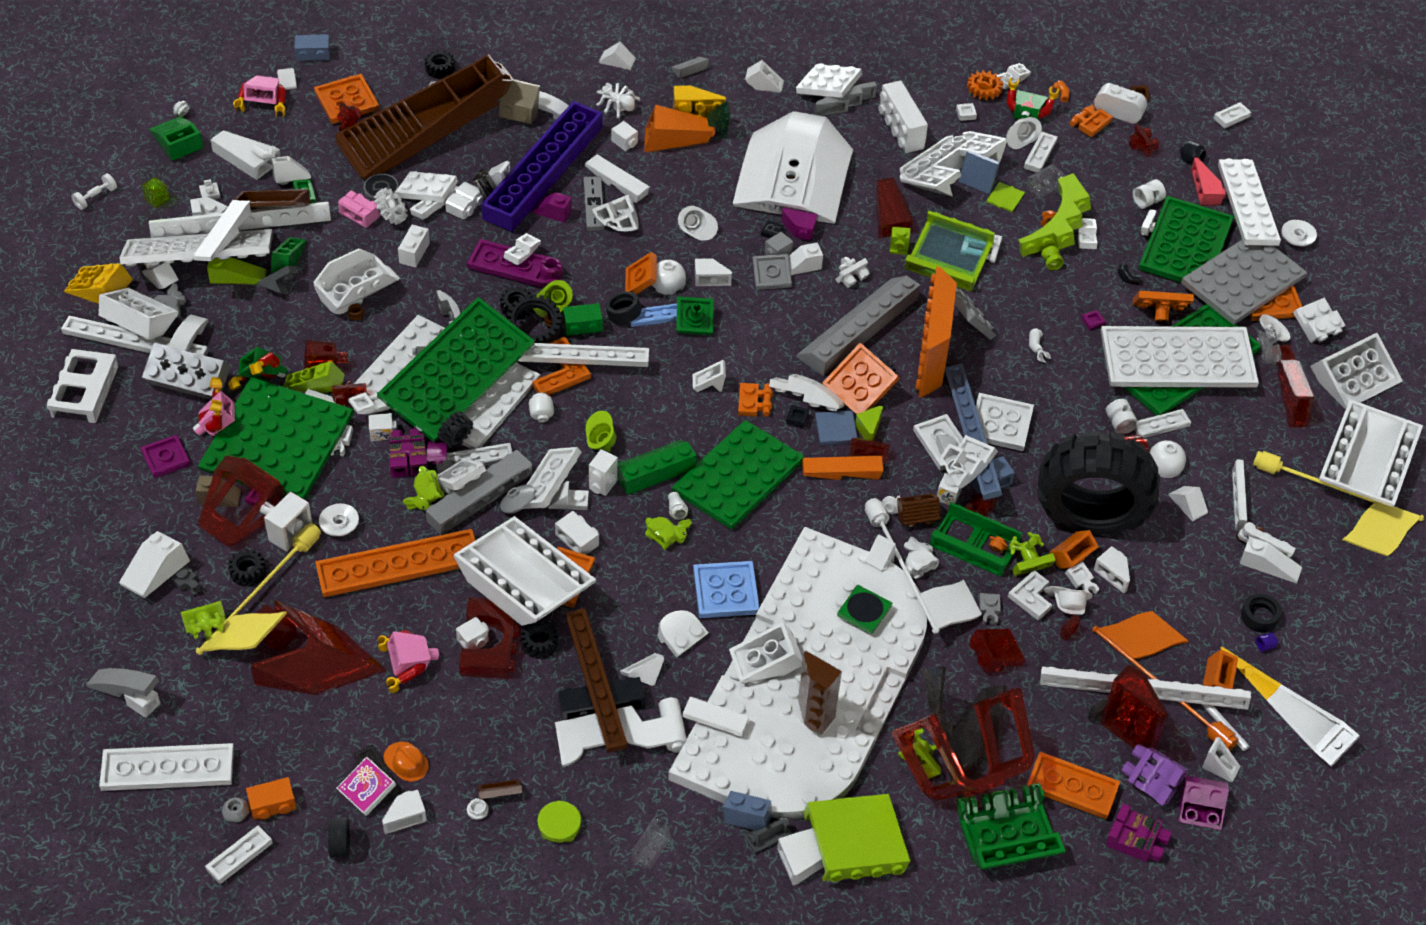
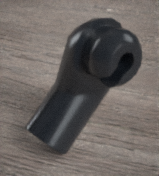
M1127 264L1119 265L1117 272L1122 281L1139 285L1141 276L1131 275Z

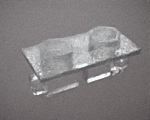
M1267 327L1265 332L1257 330V340L1262 349V359L1265 363L1276 366V363L1282 361L1281 358L1283 356L1279 344L1273 346L1274 343L1278 342L1275 329Z

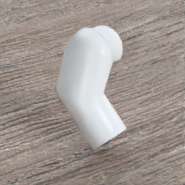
M255 144L251 148V151L262 159L274 158L277 155V148L275 146H269L268 150H264Z

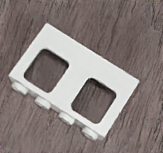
M71 349L69 356L65 359V366L59 373L58 383L53 387V395L47 402V409L50 411L51 417L54 418L57 411L86 415L88 422L96 423L119 367L116 355ZM77 357L97 360L92 374L73 373L78 362ZM67 386L86 389L80 403L61 401Z

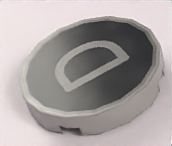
M376 174L364 182L363 188L365 196L375 201L374 196L382 188L392 189V192L395 193L399 185L397 180L391 175Z

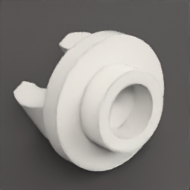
M892 496L885 497L882 503L887 513H898L897 498Z

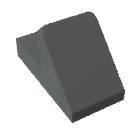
M286 266L259 280L258 283L278 293L289 294L285 282L292 280L293 276L298 274L296 266Z

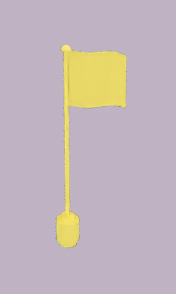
M1258 451L1253 462L1257 469L1273 475L1282 469L1373 502L1363 513L1354 529L1342 539L1364 549L1389 556L1398 548L1407 531L1418 520L1419 522L1424 520L1422 514L1420 516L1395 506L1385 505L1320 481L1318 478L1282 466L1283 462L1280 461V456L1266 451Z
M309 523L302 527L292 538L294 549L226 619L223 631L219 632V629H217L200 648H196L197 654L201 655L205 651L256 648L287 614L286 611L273 614H237L296 551L307 552L318 541L321 531L316 525Z

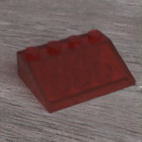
M1128 664L1113 681L1100 724L1133 749L1139 744L1147 748L1156 749L1168 713L1148 678L1139 669Z

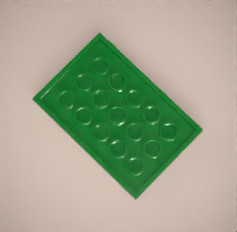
M1167 196L1138 269L1181 282L1183 277L1221 253L1234 216Z
M744 420L674 484L672 492H678L681 498L732 530L802 464L804 455Z

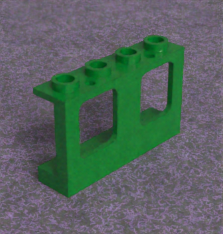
M950 502L948 513L938 530H934L931 535L930 545L935 549L1001 577L1013 557L1009 547L1003 558L981 550L990 535L999 536L1009 544L1013 537L1016 536L1018 543H1020L1022 532ZM954 520L974 528L967 543L946 534Z

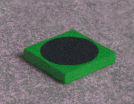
M857 585L837 612V616L873 634L892 608L893 602Z

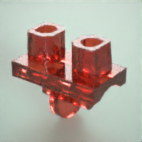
M342 102L339 105L340 112L337 114V119L341 122L339 132L358 123V118L361 116L359 108H356L354 105L348 107Z
M1140 124L1135 125V133L1130 136V148L1141 149L1146 157L1151 156V152L1159 147L1158 139H1150L1152 132L1149 127L1142 128Z
M347 380V385L332 386L334 403L342 406L349 403L348 399L365 392L367 394L366 383L351 384V380Z

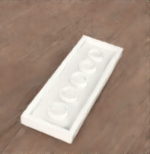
M230 743L103 749L99 787L101 791L232 785L234 745Z

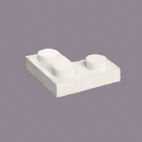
M1035 570L1008 593V598L1038 621L1052 607L1051 603L1039 595L1045 587H1048L1049 581Z

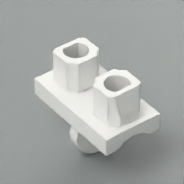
M842 258L841 265L839 266L841 270L840 276L835 280L838 283L843 282L847 288L857 282L853 276L855 274L862 281L870 274L866 268L868 261L864 258L856 263L855 259Z

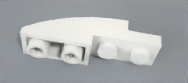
M798 374L790 375L788 380L777 377L770 379L769 387L775 388L777 392L792 391V394L796 396H803L804 394L803 402H808L809 406L820 407L822 405L831 411H837V409L844 407V402L833 391L813 379Z

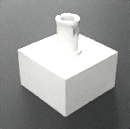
M289 492L276 506L265 502V505H262L260 512L266 515L264 520L268 540L286 552L293 546L292 538L304 525L312 523L309 502L292 492Z

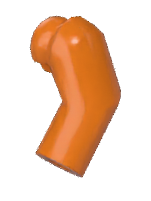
M1063 81L1054 83L1055 91L1058 88L1061 91L1060 101L1067 102L1070 93L1069 88Z

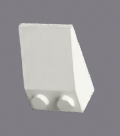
M157 531L141 544L119 583L121 586L145 598L190 562L182 543Z
M784 622L729 649L741 683L787 674L801 667L803 661L794 634Z

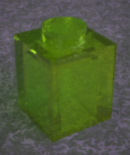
M156 176L141 185L144 199L154 208L170 200L167 185Z

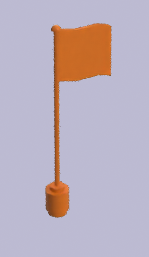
M1153 611L1137 614L1117 624L1101 628L1094 626L1092 628L1093 633L1096 632L1151 679L1157 678L1141 666L1136 659L1152 656L1171 646L1189 642ZM1178 701L1208 726L1206 730L1208 732L1207 737L1212 742L1217 737H1220L1229 751L1235 747L1239 739L1221 721L1210 724L1186 702Z

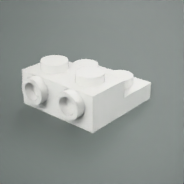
M1325 298L1298 308L1293 312L1311 343L1317 340L1320 343L1331 334L1336 336L1343 332L1342 328L1346 326L1338 311H1332Z
M464 458L438 474L441 491L451 494L455 490L464 488L466 483L478 479L486 471L484 464Z

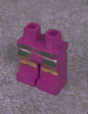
M416 428L410 430V435H403L401 430H393L391 437H389L391 478L409 476L408 458L411 476L419 474V470H415L413 467L424 466L428 469L424 434H421ZM399 468H405L402 472H396L394 470Z
M1123 803L1108 835L1106 846L1132 857L1141 858L1146 863L1148 858L1160 862L1165 848L1156 845L1155 842L1167 845L1172 832L1161 827L1163 821L1130 810L1131 806Z

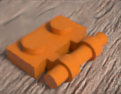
M1090 105L1082 109L1080 114L1073 116L1069 124L1072 127L1076 124L1079 125L1078 129L1093 137L1112 122L1113 116L1102 109L1094 111L1095 107Z
M740 383L738 416L757 417V411H763V416L765 417L770 416L773 390L769 387V383L764 385L763 390H758L759 384ZM758 398H763V402L759 403Z

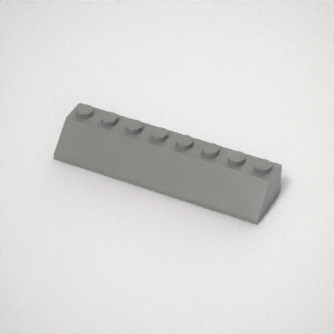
M908 276L891 278L800 351L796 357L822 376H825L841 363L859 343L864 344L918 299L920 284Z

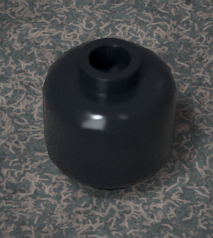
M1188 141L1180 148L1181 159L1189 164H1193L1194 158H1198L1203 162L1206 157L1205 147L1200 143Z

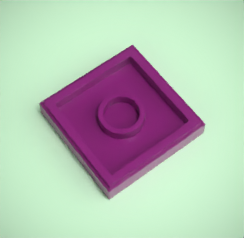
M178 435L140 447L153 478L191 465Z

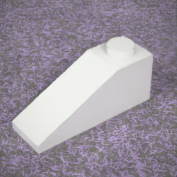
M1251 536L1248 538L1240 561L1241 565L1294 583L1298 582L1302 569L1300 565L1270 543Z

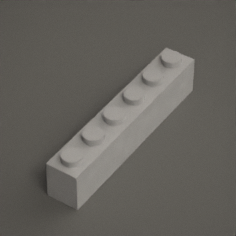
M518 450L507 454L502 460L492 464L478 479L469 481L465 484L464 488L455 490L451 494H447L436 504H432L426 510L427 522L440 535L445 534L531 476L532 463Z

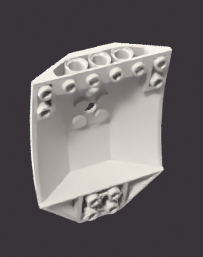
M793 111L753 133L746 151L732 206L782 215L783 208L817 214V221L835 224L853 149L827 117ZM795 160L799 163V165L797 167H792L789 165V163ZM787 175H794L795 178H794V179H788L786 176H787Z

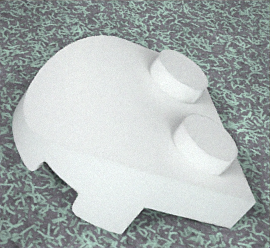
M688 611L671 612L663 617L659 623L658 638L662 644L665 642L676 657L680 656L708 634V631L697 617Z

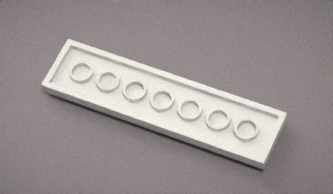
M1219 159L1218 167L1244 245L1279 246L1281 239L1253 160Z

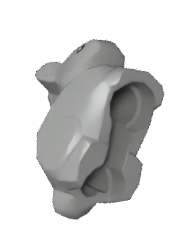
M173 283L166 290L168 295H158L153 299L178 310L176 318H179L181 315V305L186 303V298L184 294L178 291L177 284Z

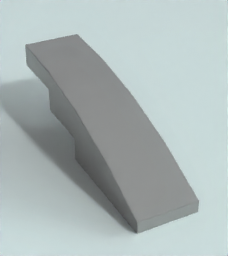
M875 81L851 87L843 98L828 96L816 102L815 115L824 116L848 112V107L862 105V100L875 98L877 89Z
M108 668L99 669L86 685L88 688L120 697L122 694L134 697L135 694H140L147 697L159 680L155 675L140 671Z

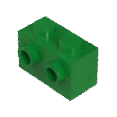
M599 303L563 307L566 336L603 332V319Z

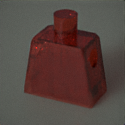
M305 340L304 369L332 361L336 366L337 363L348 362L347 352H337L334 342Z

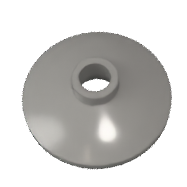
M521 485L510 489L501 501V510L506 514H511L525 508L535 496L534 487L531 485Z

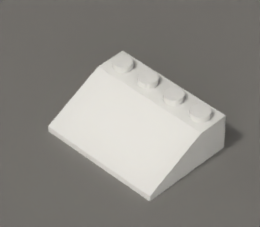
M1378 333L1310 366L1318 382L1345 409L1349 400L1361 403L1403 381Z

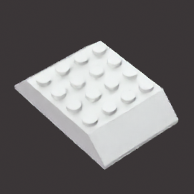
M1349 400L1319 480L1394 507L1423 425Z
M515 516L454 554V558L467 582L520 625L537 622L596 582L593 576Z

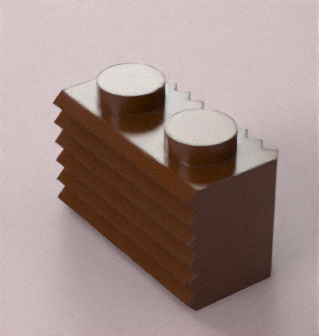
M931 493L897 498L898 521L905 527H914L916 523L923 522V524L928 525L933 524L935 520H940L939 497Z

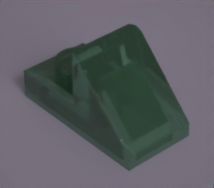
M724 102L707 114L708 126H716V132H719L720 139L727 138L730 108L729 103Z

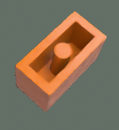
M289 777L246 788L253 820H264L272 815L279 813L287 814L291 810L296 809Z

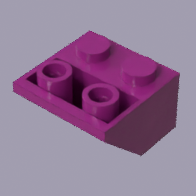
M1186 775L1183 779L1180 793L1178 822L1221 830L1229 793L1227 783Z

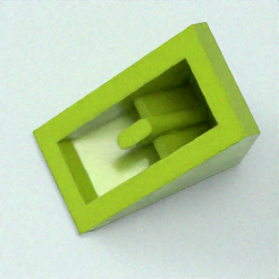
M877 406L856 414L855 427L868 445L873 443L882 418L883 406Z

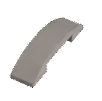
M436 291L438 307L442 316L449 314L453 321L460 315L457 304L443 291Z

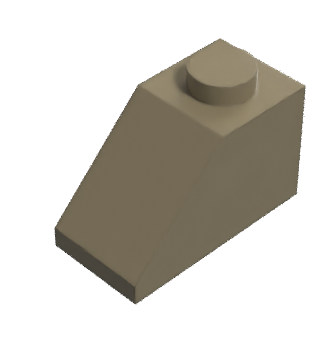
M199 475L196 495L199 505L238 507L241 489L218 476Z

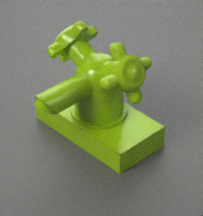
M1029 532L1027 535L1030 539L1024 543H1018L1016 536L1011 540L1009 544L1010 553L1014 555L1015 550L1021 552L1024 560L1017 563L1012 569L1015 577L1034 570L1037 571L1051 567L1056 561L1053 553L1041 557L1038 556L1035 545L1038 544L1041 547L1044 545L1040 535Z
M221 601L181 612L186 633L190 632L195 639L199 638L198 633L203 630L207 641L213 634L212 627L218 628L219 632L223 631L226 617Z
M913 729L905 738L913 739L914 743L901 748L898 756L904 759L919 778L924 781L941 774V767L932 758L937 746L929 745L927 740L921 738L920 734L924 732L923 729Z

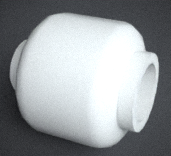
M546 393L534 394L529 400L531 418L538 420V422H546L554 415L553 400Z

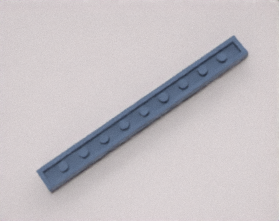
M963 363L946 367L945 372L964 436L967 435L987 444ZM991 460L987 467L977 476L983 500L1002 496L993 461Z

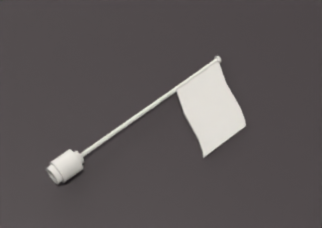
M876 498L868 500L865 504V512L872 526L882 527L887 539L893 542L885 526L889 521V515L883 503ZM895 546V555L933 628L932 632L934 634L939 633L940 629L949 625L971 621L981 616L982 613L964 579L952 585L935 587L919 593Z

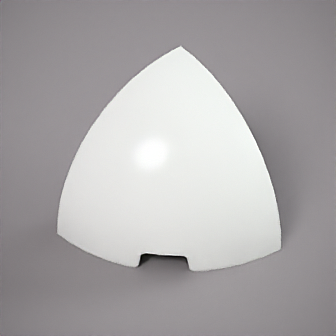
M630 194L592 209L602 224L617 231H632L639 227L637 212Z

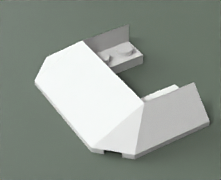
M971 131L964 132L963 136H947L900 168V181L930 192L952 196L950 184H953L955 180L961 177L959 169L963 166L966 152L971 150L1000 162L1007 139Z

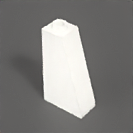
M224 130L211 139L214 153L256 180L272 169L271 158L262 159L251 151L252 146L255 144L264 150H268L270 145ZM277 148V155L274 158L281 157L280 149Z
M813 828L778 839L777 850L792 885L800 883L824 867Z

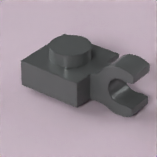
M187 565L170 577V580L180 591L187 588L193 596L201 593L198 589L199 584L196 582L198 581L197 575Z

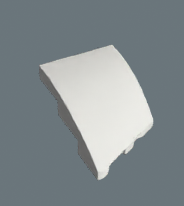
M965 435L958 447L949 443L939 460L956 486L961 489L974 480L987 467L998 451L993 446Z

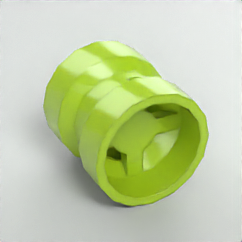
M1053 245L1046 247L1041 253L1049 270L1059 269L1064 264L1062 256L1059 255L1058 248Z

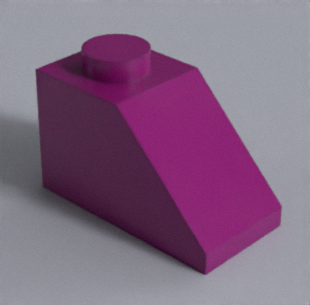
M555 192L540 199L533 213L565 223L572 212V197Z
M783 208L781 222L794 237L812 241L817 223V214Z

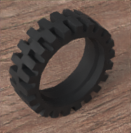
M532 294V298L529 295H525V299L520 297L518 302H513V305L509 308L507 320L516 327L518 315L527 309H541L551 316L552 325L546 333L540 335L527 334L535 341L534 343L547 344L558 338L562 320L560 310L556 307L554 301L551 303V299L548 297L545 300L543 295L537 298V294Z

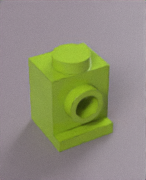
M892 227L890 254L907 255L910 228Z

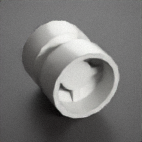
M1157 179L1138 186L1133 190V199L1142 209L1158 203L1166 197L1165 187Z
M1118 399L1106 407V414L1112 422L1116 433H1130L1137 427L1138 420L1127 400Z

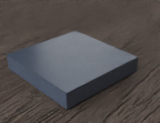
M968 150L958 182L990 194L1000 162Z
M853 411L815 413L820 446L857 444L858 439Z

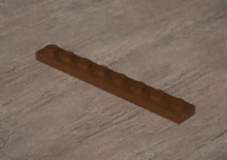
M584 608L566 612L565 618L606 752L611 753L628 749L626 737L586 610Z

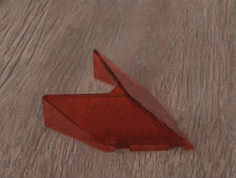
M276 600L274 601L275 612H287L280 622L298 626L309 636L305 647L251 665L254 685L310 695H317L323 693L322 691L333 687L338 688L365 679L368 675L386 671L378 661L338 626Z

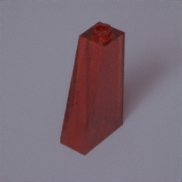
M894 177L877 180L876 211L878 238L891 236L892 227L910 228V232H912L914 220Z
M1280 360L1277 375L1288 426L1307 428L1314 395L1299 360Z

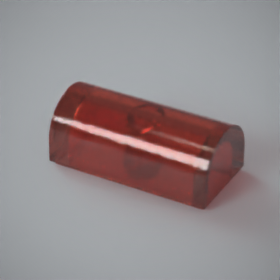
M852 437L849 456H882V462L887 463L890 444Z

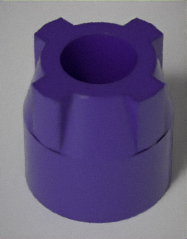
M1271 632L1257 636L1255 642L1258 649L1264 652L1276 648L1278 639Z

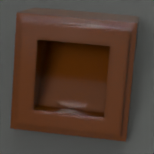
M1148 85L1131 86L1129 90L1142 94L1147 102L1150 101Z

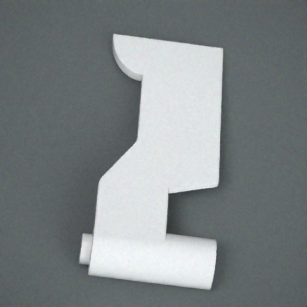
M665 698L659 702L661 718L643 722L632 706L617 709L626 741L629 744L644 748L666 745L669 751L679 753L687 740L679 700L676 698ZM595 714L555 722L562 767L578 761L583 755L584 749L604 745Z

